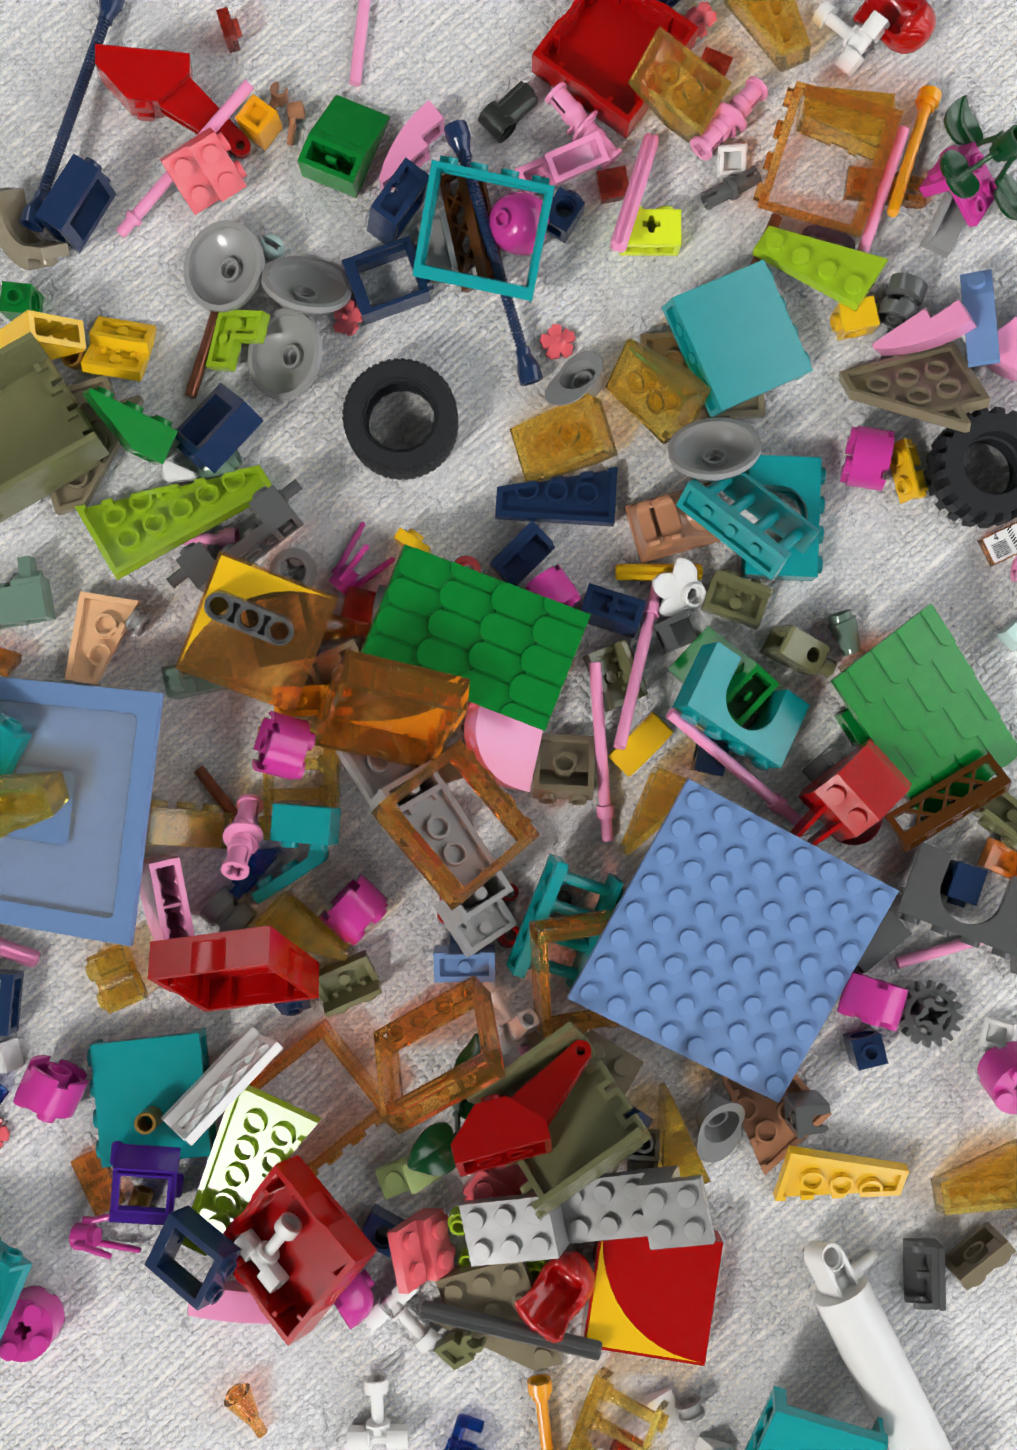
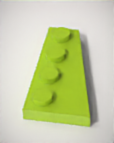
M768 226L752 253L753 256L761 260L764 259L766 263L854 311H857L889 260L773 226Z

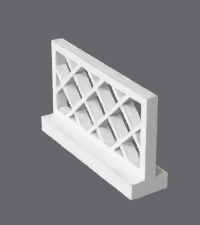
M249 1025L161 1119L181 1139L192 1146L283 1047L277 1041L259 1034Z

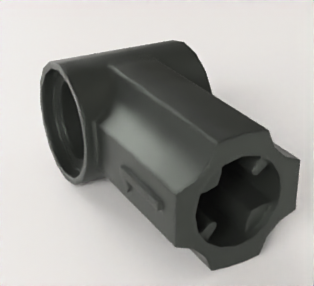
M520 81L499 102H490L480 113L478 122L498 143H502L512 135L517 127V123L538 104V97L527 82Z

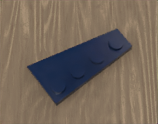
M618 466L607 468V470L593 473V471H587L576 476L552 477L551 480L529 481L497 487L495 519L530 522L533 520L534 522L614 527Z

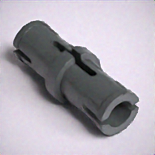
M752 166L734 177L727 176L723 179L722 183L701 192L702 203L707 202L704 206L705 209L709 211L729 199L734 201L739 198V194L760 185L762 183L760 173L754 174L758 169Z

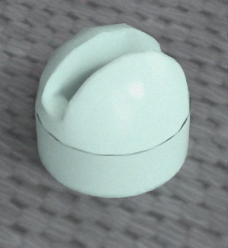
M267 234L261 239L260 243L263 248L264 257L267 260L273 261L283 256L285 247L280 237L275 234ZM271 242L277 245V250L272 246L268 245L267 243Z

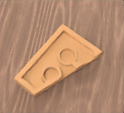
M80 591L64 680L98 685L127 631L125 624L128 617L141 605V601Z

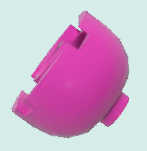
M512 192L497 200L490 212L489 222L491 233L499 248L514 255L524 256L533 253L542 207V200L539 197L526 192Z
M366 1269L358 1273L334 1303L350 1330L362 1323L373 1308L374 1297L370 1288L375 1283Z

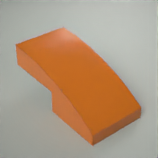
M988 837L977 865L1010 879V876L1017 877V852L1009 849L1002 842Z

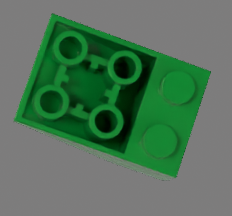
M336 94L309 132L297 162L302 176L357 198L390 121V116Z
M100 386L93 389L89 388L83 392V397L127 452L154 465L164 464L178 432L171 428V421L159 415L149 417L142 413L144 408L131 401L126 400V402L120 403L113 399L114 393Z
M707 626L667 670L683 684L702 645L719 642L736 653L741 659L728 685L726 704L732 719L739 726H742L780 684L750 657L711 627Z

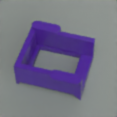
M114 1141L112 1143L110 1164L113 1166L109 1222L164 1225L169 1213L174 1211L176 1198H180L183 1193L184 1175L178 1173L180 1147L124 1144L121 1141ZM122 1176L168 1179L166 1208L119 1205Z

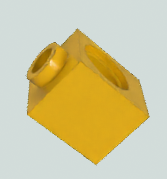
M874 295L865 297L857 311L838 303L830 315L831 330L836 332L838 341L873 334L880 325Z

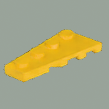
M789 1145L773 1195L775 1201H786V1197L800 1196L801 1200H814V1195L830 1194L832 1199L844 1198L845 1195L850 1193H859L861 1197L901 1195L909 1170L906 1163Z

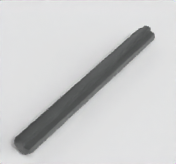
M429 1300L423 1302L420 1311V1318L431 1322L596 1361L601 1356L602 1342L586 1337L565 1333L562 1341L551 1343L546 1341L543 1336H540L538 1332L532 1331L529 1325Z

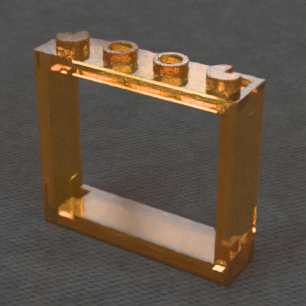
M796 81L794 89L789 87L787 89L782 107L788 109L784 121L780 119L777 121L772 138L778 141L774 152L768 151L763 166V170L768 171L764 183L758 182L753 200L758 201L757 209L859 238L865 227L904 111ZM801 96L885 120L850 225L768 201Z
M461 740L389 795L371 812L373 817L451 910L462 904L540 836L532 826V820L521 813L516 807L512 796L501 789L496 783L494 775L480 764L476 759L474 751L470 752ZM449 762L452 763L517 841L465 887L396 806V804Z
M615 909L529 922L533 1007L539 1019V1025L536 1028L543 1038L549 1037L568 1022L573 1023L583 1033L590 1032L595 1028H616L620 1026V1024L590 1009L551 1016L548 943L601 935Z
M475 976L468 978L373 1032L381 1119L398 1134L407 1131L506 1077L491 992ZM474 1009L481 1053L403 1095L399 1050Z
M327 1019L323 1020L272 1061L249 1084L260 1090L323 1039L376 1106L374 1110L307 1163V1166L316 1176L320 1173L317 1169L326 1162L329 1166L336 1162L343 1155L341 1150L349 1143L355 1146L367 1135L365 1130L375 1124L378 1127L391 1116L389 1111L393 1104Z

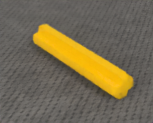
M616 564L615 579L617 581H653L660 573H672L674 564ZM694 564L697 568V580L700 581L703 578V566L701 564Z

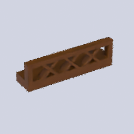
M444 174L441 176L440 188L458 272L468 273L473 263L476 267L477 276L495 279L488 257L489 254H487L484 239L482 238L483 235H481L479 228L480 224H478L475 209L473 208L474 205H472L465 181L466 179L464 177ZM458 179L459 186L455 196H453L450 182ZM478 181L489 218L492 208L486 182ZM460 206L463 207L465 214L461 225L457 221V213ZM466 234L470 238V246L467 253L464 252L462 245ZM497 246L498 252L500 253L499 255L501 256L500 248ZM461 286L462 292L468 293L474 290L471 288Z
M989 752L886 814L885 819L898 836L899 846L906 853L1008 792L1012 781ZM985 764H988L997 776L988 782L975 779L976 770ZM972 773L971 778L965 777L968 774ZM955 782L970 784L968 794L962 798L948 795L950 785ZM973 785L980 786L972 791ZM946 788L945 794L938 793ZM930 797L943 800L942 810L937 813L922 811L923 803ZM947 801L953 802L952 804L946 807ZM919 805V810L912 809L915 806ZM904 813L916 815V825L905 832L895 820V818ZM921 817H926V818H927V819L923 820L922 822H920V818H921Z

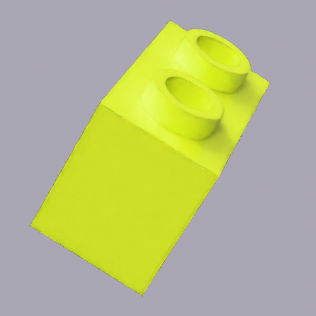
M639 206L627 249L623 253L619 252V256H678L681 248V209H674L671 206L644 209L642 206ZM648 227H651L653 233L649 232Z

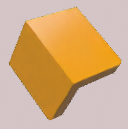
M252 94L235 117L240 130L248 139L265 151L283 128L278 112L254 94Z

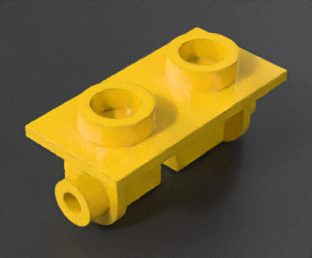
M906 438L894 443L890 462V469L900 504L912 499L917 500L927 497L926 491L929 490L923 470L915 471L914 469L915 466L921 465L916 448L917 445L916 443L913 444L912 439L906 440Z

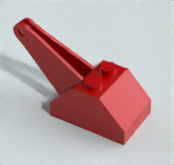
M95 44V64L103 84L132 116H137V119L152 122L155 121V118L166 116L193 133L198 134L220 109L193 81L190 53ZM228 119L216 132V135L222 132L231 147L227 151L229 154L237 159H245L251 152L250 141ZM242 144L244 148L238 149L236 146Z
M869 738L802 789L798 797L809 810L790 833L800 838L819 819L824 824V827L806 840L812 845H818L831 834L838 841L855 838L880 821L910 790L912 783Z
M584 1040L573 1042L570 1047L510 1098L507 1096L500 1097L499 1094L488 1095L481 1099V1103L473 1106L451 1143L454 1162L460 1177L552 1152L548 1127L591 1060L592 1049L588 1042ZM579 1050H582V1051L585 1052L583 1055H578V1054H577V1052H578Z

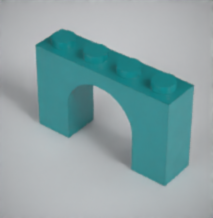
M760 455L755 464L745 471L746 474L770 492H779L791 498L798 506L801 516L820 529L804 554L795 547L788 550L792 554L773 580L813 581L822 572L823 557L819 556V544L823 542L824 527L820 526V514L824 513L825 497L821 496V485H824L826 479V468L821 467L822 457ZM741 557L740 577L770 580Z
M719 642L702 645L672 708L680 712V717L689 723L697 724L705 729L704 733L708 737L726 743L728 745L727 748L731 752L749 758L754 767L764 771L770 768H782L810 704L788 689L773 691L767 698L755 724L748 730L742 728L732 719L726 704L727 688L741 657Z

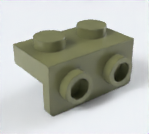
M717 569L711 577L706 597L700 610L757 630L768 599L772 596L774 589L767 587V584L761 580H747L739 577V574L733 570Z
M625 639L582 657L588 672L589 662H601L605 712L623 706L634 661V654L631 648L628 647ZM643 676L637 699L648 695Z
M1006 792L972 814L979 818L977 822L981 827L991 833L994 831L1003 837L1002 843L1009 849L1017 852V800Z
M366 950L319 970V997L323 1002L326 1017L342 1014L349 1008L362 1002H369L382 993L380 977Z

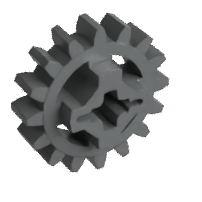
M928 980L926 986L920 981H915L916 989L914 990L906 986L905 989L909 991L899 1023L900 1026H905L901 1033L906 1037L911 1035L910 1041L915 1044L922 1041V1045L930 1048L932 1041L937 1046H942V1038L944 1037L952 1041L953 1037L950 1032L952 1030H961L955 1024L956 1020L964 1019V1016L956 1011L963 1007L962 1003L953 1001L957 994L951 990L947 991V986L939 983L936 987V983L932 980ZM930 994H936L943 999V1002H934L933 997H931ZM928 1008L933 1009V1012L929 1013ZM929 1014L930 1018L927 1019L924 1016ZM914 1025H923L927 1033L918 1031Z

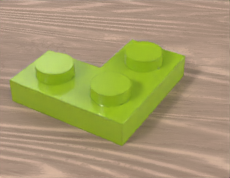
M258 310L219 312L206 367L213 371L235 372L242 343L264 344L271 315Z

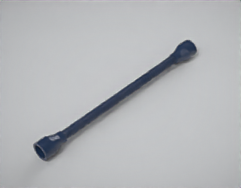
M99 0L97 26L73 93L71 94L51 155L39 184L40 186L35 191L33 198L24 206L19 220L24 227L32 231H44L45 226L35 214L53 186L67 142L74 127L73 125L95 67V44L104 43L107 31L112 26L114 18L122 11L125 0Z
M456 120L448 123L444 127L448 145L456 154L461 166L470 168L472 162L470 151L471 135L466 120ZM465 178L495 279L507 282L503 263H501L502 260L500 259L501 256L499 255L495 238L491 233L490 222L485 203H483L484 200L482 199L483 196L481 195L478 180ZM501 295L500 298L502 299L503 306H505L504 310L507 321H509V328L513 332V340L516 343L515 347H517L515 353L517 356V375L520 385L528 386L543 380L539 363L532 356L530 348L525 345L526 341L524 334H522L523 330H521L522 327L520 326L521 323L518 319L519 316L517 315L515 304H513V297Z

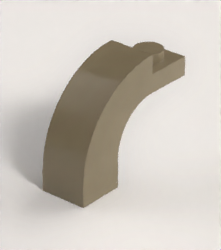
M0 188V246L16 265L25 270H34L55 266L59 262V257L70 256L67 243L49 241L38 232L24 227L19 222L24 206L27 204L24 188Z

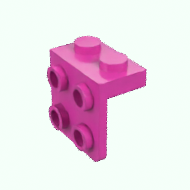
M975 142L959 147L955 145L950 146L940 154L941 157L948 150H956L966 158L969 167L984 157ZM939 158L934 167L928 171L927 177L919 189L924 198L950 190L967 225L971 228L979 224L994 201V190L997 186L985 163L973 171L980 183L979 191L971 198H960L948 187L946 178L940 170Z

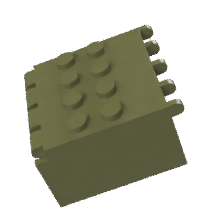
M31 332L0 349V523L102 464L100 460L110 454L99 435L94 433V428L82 408L72 410L78 405L77 400L65 382L58 384L63 378L53 362L48 360L50 359Z
M568 1022L465 1097L468 1102L473 1104L481 1103L483 1097L493 1094L510 1098L577 1040H584L590 1044L592 1049L590 1062L598 1054L587 1037H584L583 1032L573 1023ZM579 1050L577 1052L578 1055H583L585 1053L582 1050ZM602 1060L592 1066L590 1062L588 1063L548 1127L552 1152L517 1161L528 1179V1182L520 1187L521 1192L525 1194L534 1189L539 1197L531 1203L533 1209L538 1210L535 1213L538 1219L546 1216L640 1149L646 1141L652 1138L637 1113L628 1119L624 1117L633 1107L618 1086L610 1092L607 1091V1088L616 1081Z

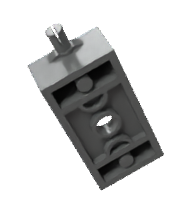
M296 479L282 490H277L274 485H271L269 488L267 486L262 487L252 496L253 500L248 504L263 523L260 526L255 524L243 533L244 538L238 543H230L219 552L220 557L223 555L251 566L304 525L288 504L289 499L303 489ZM200 541L196 544L193 542L180 551L181 556L176 559L180 569L166 578V580L175 589L184 580L190 578L197 589L207 594L220 557H217L211 549Z

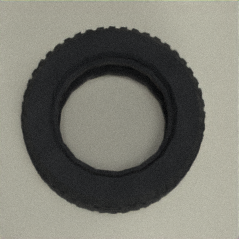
M387 359L384 362H379V364H373L371 368L368 367L351 384V388L348 389V394L343 403V427L353 452L364 466L385 478L409 480L423 477V475L436 470L435 468L441 466L442 462H445L456 443L459 421L456 401L451 388L444 381V378L439 376L437 371H434L430 366L427 367V364H421L417 360L413 361V359ZM408 391L420 395L430 404L434 412V422L430 433L421 443L409 449L395 450L381 445L372 437L369 419L373 408L383 397L393 392Z

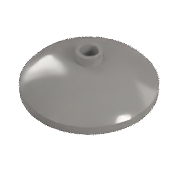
M223 220L205 227L191 242L184 261V280L191 297L202 307L214 312H229L243 306L252 298L261 283L262 271H264L265 265L262 245L254 232L235 221Z
M301 256L282 257L269 262L264 267V271H262L261 282L267 294L281 306L298 313L308 315L332 313L347 305L351 299L352 288L348 277L338 268L321 260Z
M282 308L269 314L271 316L264 344H249L248 369L254 385L262 394L276 400H291L303 394L315 380L322 360V341L317 326L309 316Z
M706 418L689 423L672 436L668 445V455L671 464L679 472L691 478L704 481H719L738 476L753 466L761 453V439L756 430L742 421L731 418Z

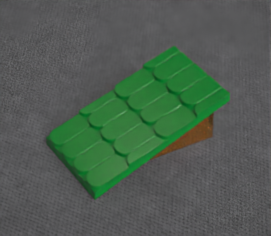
M405 544L402 547L358 659L450 695H453L461 687L456 697L545 731L591 614Z
M932 603L925 606L904 624L883 631L865 645L861 651L855 653L837 668L841 673L831 680V683L866 737L870 738L912 783L910 790L905 794L908 801L989 752L1001 768L1011 763L1017 757L1016 741L1001 720V715L975 677L973 669L956 645V640ZM985 764L976 770L975 779L988 781L995 773L988 764ZM972 773L968 774L965 777L971 778ZM955 782L950 785L948 795L962 798L968 794L970 784ZM973 785L972 791L978 788L979 786ZM946 788L938 793L945 794ZM930 797L924 801L922 811L937 813L942 810L943 800ZM947 801L946 807L952 804L953 802ZM919 805L915 806L913 809L919 810ZM926 817L920 818L921 822L927 819Z

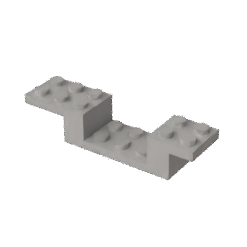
M380 726L338 748L336 751L337 755L382 826L386 828L394 822L398 824L444 896L441 901L434 905V908L466 958L518 925L502 900L504 896L514 889L431 760L417 767L394 730Z
M678 1165L605 1173L541 1219H538L535 1215L538 1210H534L531 1206V1203L539 1198L534 1189L525 1194L466 1200L459 1204L471 1267L559 1259L567 1246L572 1243L648 1236L650 1250L708 1245L714 1244L716 1240L702 1175L681 1177Z

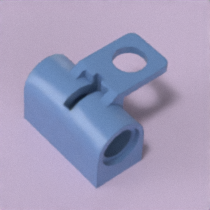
M451 933L450 945H435L433 953L434 983L495 982V945H486L468 958H466Z

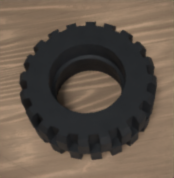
M994 407L990 411L988 408H984L972 413H966L971 421L970 432L964 433L950 428L943 430L942 434L932 443L931 447L933 450L927 454L925 461L926 464L930 465L924 471L925 480L931 481L928 493L930 496L935 495L937 497L936 507L940 511L945 508L949 511L947 514L949 519L952 521L962 519V525L970 528L978 524L979 528H990L993 525L999 526L1017 517V412L1012 410L1005 414V408ZM974 443L990 445L1000 451L1005 457L1009 466L1010 476L1004 492L997 495L988 494L979 490L970 482L964 468L965 452L970 445Z

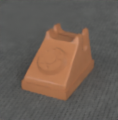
M711 482L704 483L703 485L707 487ZM684 489L624 507L640 564L721 542L676 506Z

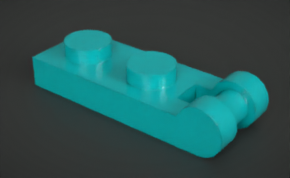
M329 849L328 851L309 850L308 858L299 863L297 859H294L281 868L283 871L282 875L275 879L269 875L255 884L258 890L251 894L255 902L259 904L324 863L329 858Z

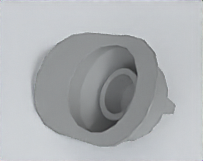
M583 351L568 359L545 389L547 402L554 406H564L571 403L580 405L595 398L603 386L601 374L603 360L600 355L594 351Z
M711 1092L708 1100L699 1106L696 1111L695 1120L699 1129L696 1152L700 1159L705 1162L714 1163L723 1160L734 1150L739 1140L745 1116V1110L742 1105L730 1102L726 1098L720 1097L716 1092Z

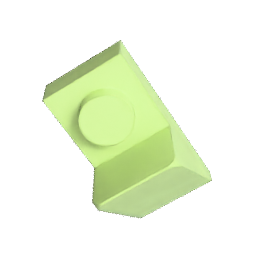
M409 1155L375 1169L385 1200L409 1190L414 1195L442 1176L428 1175L409 1169L407 1166Z

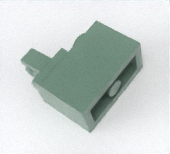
M17 557L19 574H14V580H10V584L0 583V630L56 620L50 581L44 577L42 570H37L34 557Z
M224 656L161 668L167 698L179 700L235 688L230 659Z

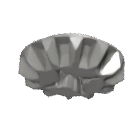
M298 548L284 549L271 561L269 574L284 580L293 579L292 577H284L289 572L288 561H290L296 568H303L298 573L299 583L306 582L307 589L314 586L316 576L318 575L316 563L306 551ZM298 593L289 594V595H290V596H294V595H298Z

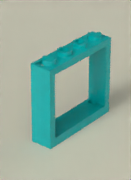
M440 155V161L432 160L412 276L532 301L555 186L549 185L550 178L532 175L531 181L520 179V172L501 168L500 174L488 172L489 165L471 162L470 168L458 165L459 159ZM442 173L544 195L526 286L426 265Z

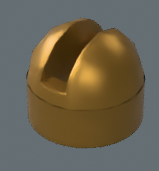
M86 351L61 357V360L65 366L74 370H81V361Z

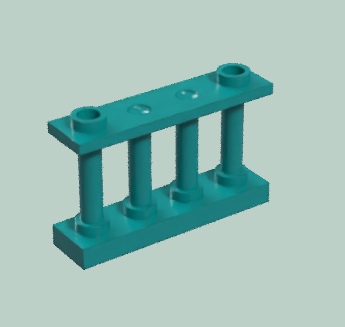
M745 472L729 479L710 481L711 484L707 487L694 478L687 483L676 504L678 508L770 580H773L779 574L792 554L788 551L790 548L795 547L804 554L820 531V529ZM722 491L735 502L728 505L717 494ZM746 509L758 521L753 524L740 513ZM770 528L783 539L777 543L764 531Z
M550 853L506 966L512 975L523 979L527 970L531 968L567 978L565 983L571 990L607 925L615 904L620 901L623 895L624 883L611 873L608 874L605 883L571 873L568 869L569 864L562 857ZM568 884L599 894L600 897L594 911L558 900L557 895L561 885ZM557 912L588 922L589 924L583 939L547 928L546 922L549 915ZM546 940L578 950L572 967L535 956L538 943Z

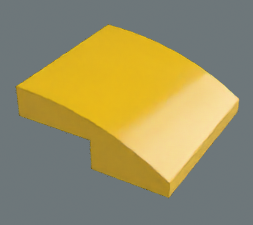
M98 316L89 332L90 345L81 361L82 371L141 382L152 353L157 331L156 325Z

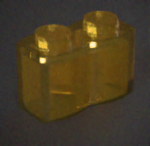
M118 944L86 958V974L98 986L97 1001L103 1010L106 1009L108 1014L148 998L145 984L137 970L129 946Z

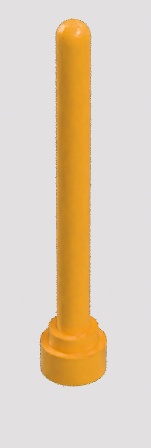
M925 85L918 91L915 100L918 114L888 205L887 214L889 217L893 218L899 214L929 115L939 106L942 92L935 86Z
M537 1374L527 1379L528 1394L536 1403L541 1450H553L547 1401L552 1393L551 1377L546 1374Z

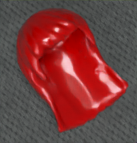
M865 0L855 13L853 19L854 22L864 25L874 10L880 13L889 21L890 26L888 29H885V33L879 40L890 50L900 54H910L921 49L928 42L936 27L935 12L925 0Z
M571 1250L564 1251L559 1259H549L545 1263L530 1290L523 1297L515 1301L514 1306L519 1317L523 1319L525 1324L529 1325L532 1331L538 1332L546 1341L551 1343L562 1341L569 1322L580 1312L595 1289V1276L590 1264L580 1253Z

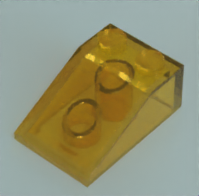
M659 27L628 83L667 128L689 143L694 136L700 137L704 133L731 81Z
M633 339L626 341L605 386L663 445L669 443L672 436L679 429L695 421L711 391L691 370Z
M585 394L582 398L571 404L558 406L510 428L525 482L544 481L552 477L594 466L618 455L602 401L589 394Z
M652 767L618 850L630 855L660 829L687 778L660 767Z
M289 891L278 895L254 923L257 927L272 926L303 951L346 961L355 950L349 943H344L314 912Z
M665 1082L660 1083L657 1129H660V1162H658V1167L678 1165L681 1177L702 1175L704 1184H707L711 1181Z

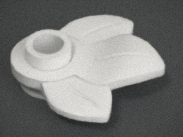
M676 558L672 573H660L652 581L654 592L664 599L660 605L659 613L667 617L681 614L686 608L690 609L700 606L706 597L703 584L697 580V568L685 558ZM692 589L691 595L688 597V593Z

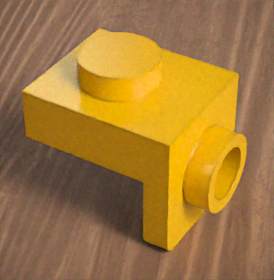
M400 527L394 535L396 543L402 547L406 544L430 554L432 552L431 548L422 542L424 537L411 528L405 531Z

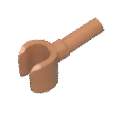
M274 82L270 86L271 100L268 105L275 110L277 107L285 106L289 101L288 88L285 89L284 93L278 94L279 82Z
M302 101L290 102L287 105L289 119L287 145L294 146L297 127L296 120L305 119V108Z

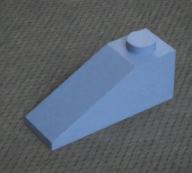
M992 270L960 274L962 304L966 307L977 328L965 334L968 368L1000 363Z

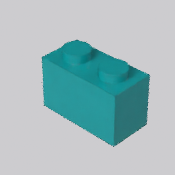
M273 803L270 840L281 841L280 847L299 848V843L310 844V850L328 851V846L339 844L341 808Z

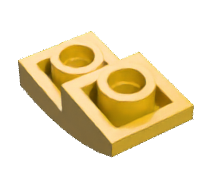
M652 711L631 730L626 749L614 748L608 757L630 777L668 740L674 731Z

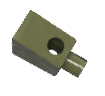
M794 625L773 626L760 651L761 654L803 675H817L820 673L828 678L833 674L837 666L836 661L827 657L830 651L828 645Z

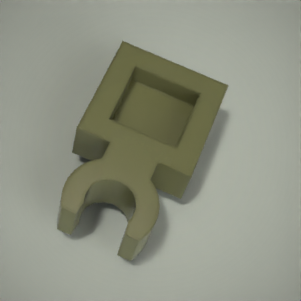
M455 1330L437 1340L433 1351L453 1370H456L474 1360L476 1353L483 1350L487 1338L484 1336L476 1339L473 1337L474 1331L465 1330L464 1334L461 1335Z

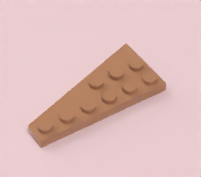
M720 1074L731 1101L742 1105L745 1110L742 1126L764 1175H766L785 1158L789 1145L797 1147L804 1139H798L787 1126L783 1097L778 1103ZM795 1074L785 1093L807 1091L810 1089ZM832 1113L823 1116L816 1115L812 1120L813 1125L820 1126Z

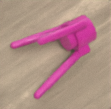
M365 522L359 524L339 562L331 571L332 576L328 579L331 584L345 595L350 590L356 593L362 585L395 562V558L391 557L358 581L356 580L359 574L353 569L369 549V546L367 544L363 545L348 565L345 563L365 527Z
M110 1213L94 1217L83 1216L82 1223H75L69 1235V1243L73 1250L85 1251L106 1259H111L112 1253L97 1248V1246L140 1253L141 1247L102 1240V1229L97 1227L95 1223L109 1221Z

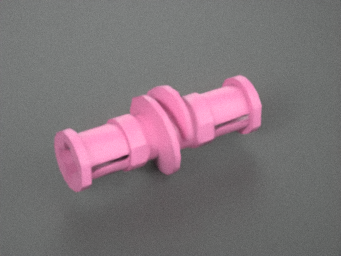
M750 76L746 80V86L738 94L734 95L729 104L719 102L713 107V119L707 124V128L699 136H694L690 140L691 149L700 159L708 161L712 157V152L720 143H723L727 138H735L736 130L743 132L747 128L745 118L752 112L751 110L759 101H764L768 97V89L758 77Z
M562 81L550 91L545 98V102L548 105L552 104L562 116L561 119L570 126L566 134L568 136L574 134L572 142L599 131L610 159L600 166L603 170H606L619 158L623 151L620 147L616 148L607 138L603 129L594 122L598 111L595 110L587 114L582 104L576 101L566 89L567 84Z
M243 794L237 799V815L234 818V822L224 829L222 835L228 854L226 860L221 865V872L231 880H243L249 875V858L259 848L258 843L263 839L264 833L258 826V816L263 811L264 802L259 796L254 794Z

